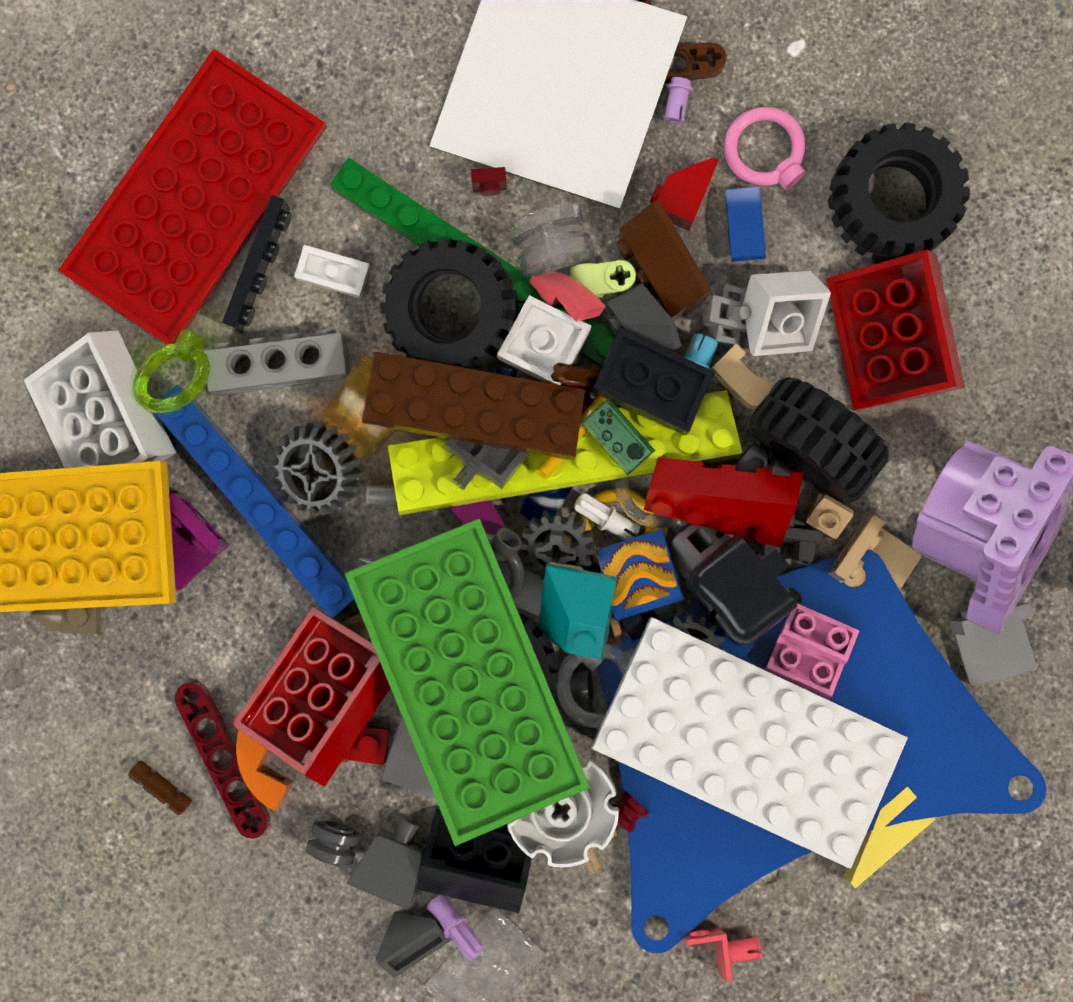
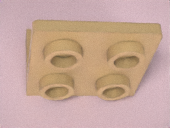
M870 515L862 519L827 574L841 583L844 581L849 587H860L866 580V572L863 569L864 561L861 558L869 549L881 557L900 590L920 561L921 555L884 530L882 527L886 522L875 515Z

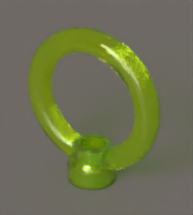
M181 330L176 338V343L166 345L152 353L141 364L134 378L133 394L137 403L149 412L168 413L176 411L193 401L203 390L209 378L210 362L203 350L205 341L194 332ZM174 357H179L187 362L195 361V374L191 382L181 392L166 399H155L148 394V381L153 372L162 363Z

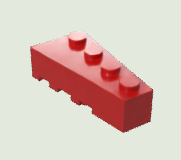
M658 457L644 510L659 516H667L689 522L695 526H704L722 531L728 535L738 534L743 538L758 541L764 545L781 547L797 507L804 473L790 471L789 477L773 475V469L758 468L757 473L742 472L736 470V465L722 464V466L714 469L706 468L705 464L699 461Z

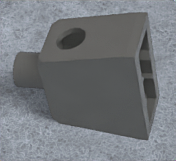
M400 817L394 833L380 829L353 871L347 884L409 910L415 895L420 866L425 847L413 842L419 824L408 818Z

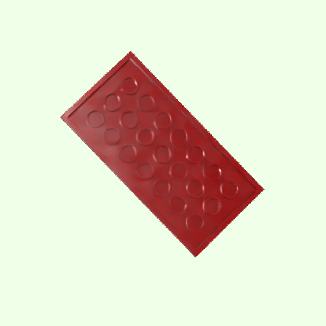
M213 48L58 271L174 348L260 225L271 195L280 196L326 130V123Z

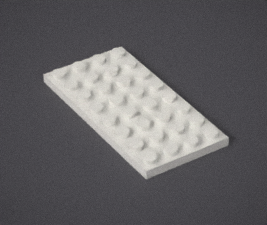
M650 617L591 748L851 869L908 737Z

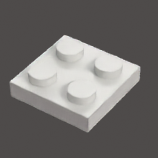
M529 295L497 354V359L545 383L562 386L560 382H554L551 378V374L554 372L553 366L557 363L573 365L591 331V325L583 321L576 322L571 315Z

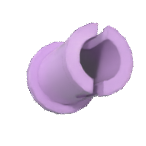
M673 77L671 82L667 84L666 89L669 91L663 116L664 121L669 120L670 123L674 124L684 123L688 96L693 92V88L690 87V80Z

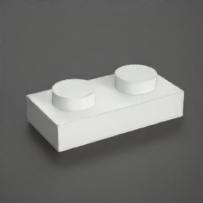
M304 245L294 278L298 281L361 299L371 266L369 263Z

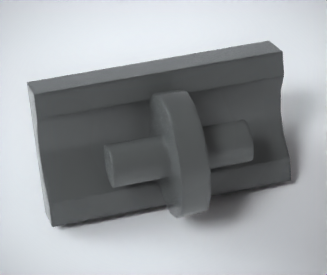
M794 512L781 546L792 547L791 563L810 565L813 561L815 548L822 542V531L804 530L806 519L795 518ZM753 540V543H758V554L761 560L774 550L780 553V547L764 545Z

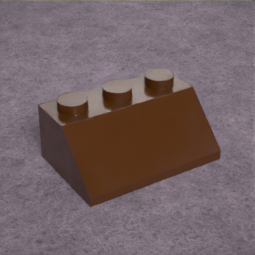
M657 199L619 229V241L616 244L625 260L630 258L636 268L635 273L638 284L642 283L647 287L651 295L671 319L675 321L703 305L711 292V288L659 199Z

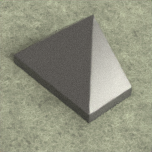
M394 912L376 960L386 972L395 978L452 939L444 936L443 927L435 919Z

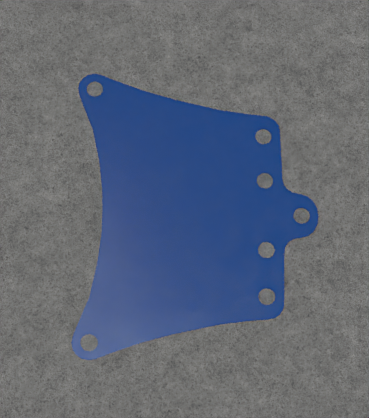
M867 549L861 558L864 561L863 569L866 572V580L863 585L856 588L849 587L844 581L841 583L827 574L839 555L784 575L776 576L785 589L793 588L800 593L802 606L859 630L848 662L843 667L834 693L827 700L908 737L868 831L873 830L880 810L906 787L917 798L885 827L907 821L958 813L1023 814L1032 812L1040 807L1045 799L1047 790L1044 777L988 717L957 678L918 623L885 563L877 553ZM692 599V603L687 611L677 616L681 623L686 622L688 614L692 615L694 623H698L703 616L706 618L704 625L706 628L715 625L712 622V615H707L694 599ZM787 616L758 640L748 645H734L726 639L719 644V649L727 650L729 654L764 670ZM673 619L665 623L674 627ZM718 628L713 633L716 638L724 636ZM629 636L621 639V644L612 647L613 650L597 667L607 709H609L624 676L617 667V659L624 652H635L640 638L634 642ZM618 761L623 793L627 791L641 806L650 812L645 818H639L635 823L636 828L632 833L628 832L631 870V928L635 941L647 952L656 954L667 952L688 935L717 906L763 876L803 855L813 852ZM1020 775L1030 779L1033 784L1032 795L1022 801L1013 798L1008 790L1011 779ZM651 916H662L668 923V933L661 940H653L645 933V922Z

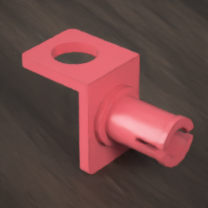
M718 926L692 930L682 939L686 945L715 941L718 972L726 982H732V963L762 959V951H758V949L762 948L758 936L728 941L727 934Z

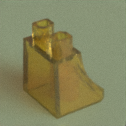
M363 352L332 401L324 410L327 415L322 420L327 428L338 426V436L344 429L350 433L353 438L348 442V445H358L353 454L355 457L365 458L370 451L375 454L397 431V429L362 423L373 362Z

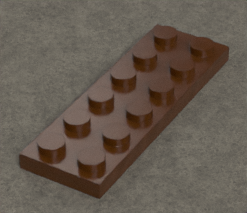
M374 352L362 423L573 461L576 457L585 390Z

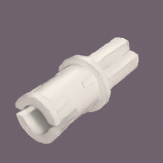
M582 493L575 501L574 510L598 524L599 530L603 531L606 529L624 541L635 538L624 531L625 528L638 534L640 525L616 512L615 506L611 505L608 507L587 493Z

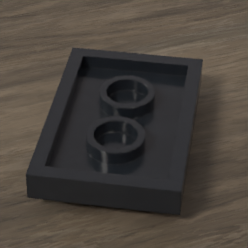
M620 327L616 332L591 392L686 436L690 432L714 371Z

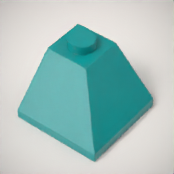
M547 563L538 628L567 653L601 659L609 635L617 577Z

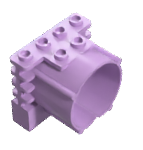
M967 440L964 446L954 453L944 467L930 492L922 512L917 518L912 548L918 554L976 580L975 591L970 598L967 620L998 635L1001 633L1061 529L1067 510L1068 496L1071 493L1073 484V455L1058 448L1048 446L1044 448L1035 465L1031 468Z

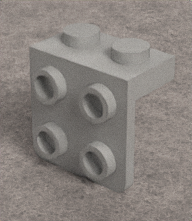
M1017 603L999 635L967 620L968 610L961 612L962 617L949 620L968 684L979 686L1035 669L1036 662L1023 619L1034 617L1030 603Z

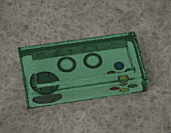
M609 398L581 422L627 475L655 452L653 447Z

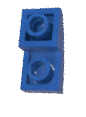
M760 186L725 190L731 262L766 259Z

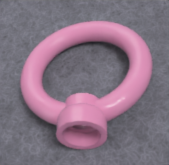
M774 107L753 108L739 115L728 128L724 138V155L732 172L741 180L757 186H770L779 183L786 191L798 183L806 173L801 166L805 154L804 133L799 123L787 112ZM754 122H775L781 125L791 138L792 149L789 158L779 164L774 171L758 172L752 170L741 161L738 155L737 143L739 136L747 126Z

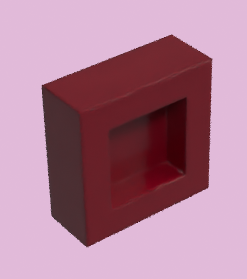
M505 167L471 169L473 192H480V195L494 196L500 194V190H507Z

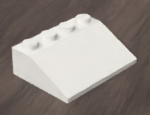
M118 330L87 333L24 379L25 385L64 468L164 461L176 453L160 418L150 408L153 406V403Z

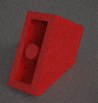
M712 157L668 175L663 186L660 184L656 185L649 203L659 199L673 225L690 231L719 160Z

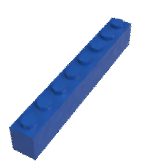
M176 385L150 407L331 619L338 618L356 602L341 568L188 390Z

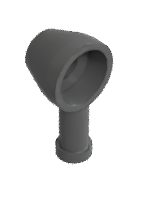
M588 668L579 669L562 676L561 693L563 699L577 702L579 706L580 734L591 735L597 733L592 706L593 680L591 670Z

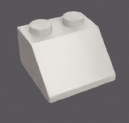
M811 271L754 274L750 276L743 305H747L751 309V316L745 319L750 353L753 356L813 351L831 292Z

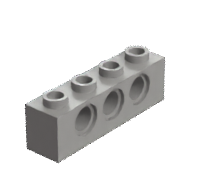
M322 329L315 332L316 336L302 338V334L293 333L281 336V341L268 342L267 338H255L248 340V345L234 347V343L230 342L213 345L214 350L204 351L208 392L215 396L350 379L346 338L342 333H336L335 329ZM311 349L319 350L318 361L312 365H306L304 363L305 353ZM276 354H284V365L276 370L271 369V358ZM243 358H250V369L244 374H238L236 370L237 363Z

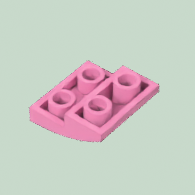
M796 603L798 607L788 614L764 670L830 699L843 667L848 662L859 630Z

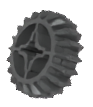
M306 422L301 426L293 427L280 438V445L275 447L273 451L277 458L270 465L278 469V472L274 474L272 479L281 481L282 485H280L278 491H286L289 494L287 502L296 500L298 510H304L308 507L310 515L317 514L318 512L324 515L332 511L341 510L345 507L346 503L351 502L355 498V492L362 485L358 479L364 474V471L357 468V465L362 462L363 458L354 456L353 452L358 445L349 446L346 441L349 434L338 436V426L327 428L325 422H318L316 424ZM303 444H309V451L306 452L305 457L299 458V452ZM337 479L334 491L326 492V485L329 484V481Z

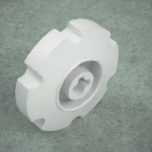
M590 759L586 764H581L590 788L558 802L560 805L566 803L569 805L567 815L563 811L555 812L557 803H554L508 823L507 827L513 840L526 855L534 858L536 854L544 853L548 857L549 866L572 867L589 861V848L598 847L600 850H604L615 832L619 816V808L611 806L608 801L616 795V788L606 770L593 759Z

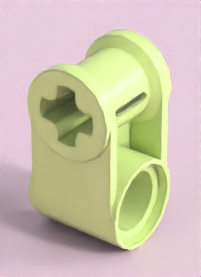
M624 260L598 264H580L569 269L570 277L587 287L600 301L613 299L636 286L634 267ZM623 273L624 278H626L624 285H618L616 280L617 274Z

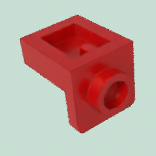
M365 726L342 762L347 763L351 760L384 765L390 729Z

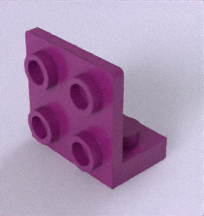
M172 493L169 498L175 588L179 591L186 587L230 544L184 495Z

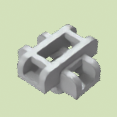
M720 284L716 287L714 295L707 297L706 303L709 304L708 315L703 317V323L710 325L708 337L727 346L733 347L736 343L739 345L741 333L747 334L746 324L742 322L751 316L749 306L743 305L747 289L729 284ZM727 307L726 317L723 319V309Z

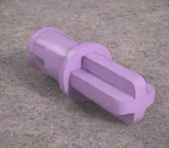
M438 895L428 904L427 909L443 927L444 936L453 940L467 960L471 961L483 952L484 947L467 925L468 918L458 913L447 896Z

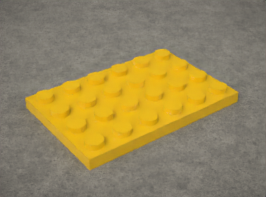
M167 461L0 473V612L176 603Z

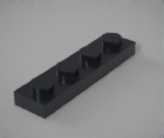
M271 195L222 321L226 327L242 333L244 327H248L253 320L255 307L252 306L257 294L261 295L267 283L265 273L269 262L274 263L279 252V244L277 242L281 231L285 232L291 221L290 207L282 198Z

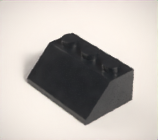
M436 808L420 866L416 889L519 913L526 890L532 858L526 855L515 843L508 830V824L455 846L440 808Z

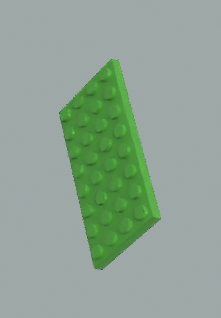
M480 518L344 573L455 846L590 788Z

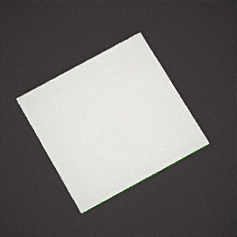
M481 0L429 147L492 168L505 167L507 173L620 209L681 38L687 16L636 0Z

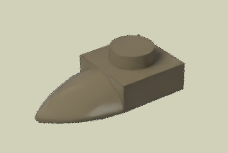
M101 607L35 610L31 614L40 624L54 631L76 634H100Z

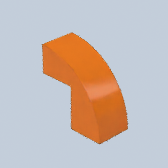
M239 730L236 742V755L242 778L251 793L262 804L276 811L282 806L294 781L263 766L270 751Z

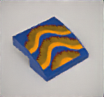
M663 529L596 550L602 574L617 577L612 608L617 621L684 599Z

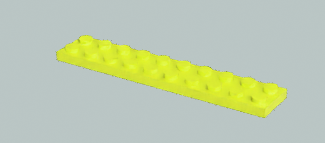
M728 391L705 393L690 432L686 436L625 407L611 409L649 452L630 471H626L590 429L578 441L575 459L573 461L563 459L548 479L542 478L536 472L547 456L530 453L503 489L487 478L477 474L464 490L460 489L459 485L457 487L452 480L462 470L464 464L459 458L445 449V443L449 440L448 438L437 437L389 445L388 451L399 515L654 473L658 457L699 461L704 464L741 458L743 453Z

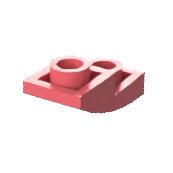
M555 271L532 276L529 281L548 305L562 304L566 312L576 322L600 316L606 307L587 287L563 273Z

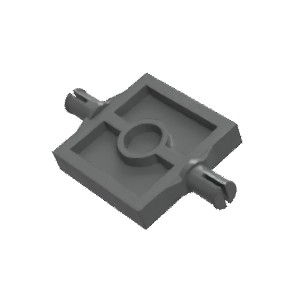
M449 439L445 443V449L459 458L464 464L462 470L452 480L462 490L465 489L476 474L487 478L503 489L530 454Z

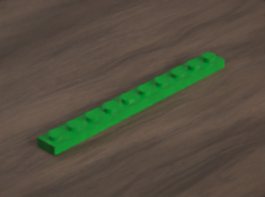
M348 157L330 183L331 189L417 246L426 241L436 242L438 239L449 238L477 245L491 255H494L513 279L511 284L513 289L517 290L516 310L518 313H520L529 295L546 303L529 282L531 277ZM562 304L552 305V307L568 314ZM593 318L582 320L591 325V331L579 353L602 367L615 335L611 330Z

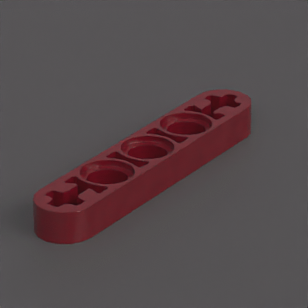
M196 681L181 685L175 693L174 700L237 830L246 838L254 839L260 837L270 826V814L266 806L251 793L248 787L247 795L242 800L232 798L229 793V786L233 781H241L244 784L245 782L237 763L236 745L209 690L204 684ZM188 688L191 692H199L200 697L196 699V703L200 710L207 706L209 712L200 714L194 719L192 718L191 714L198 711L193 703L187 704L184 698L189 695ZM205 718L211 719L216 724V733L211 738H205L199 733V724ZM218 750H226L230 753L232 757L230 767L221 769L216 766L214 755ZM251 799L254 801V805H251L248 809L253 817L260 816L262 821L258 824L259 830H256L254 826L247 827L245 822L249 819V814L246 808L240 813L237 807L244 806Z

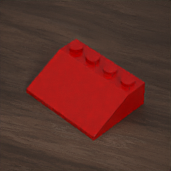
M923 250L826 278L828 289L831 292L830 299L855 411L965 388L941 273L935 253Z
M312 607L232 725L295 770L325 787L391 687L373 643Z

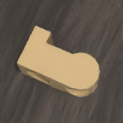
M736 343L711 368L714 371L713 377L744 407L757 409L770 392L771 385L765 378L755 376L740 359L746 352Z

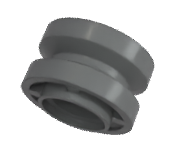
M315 821L311 833L316 836V839L308 841L305 851L315 859L327 864L338 866L353 864L355 853L350 847L358 846L361 835L342 823Z

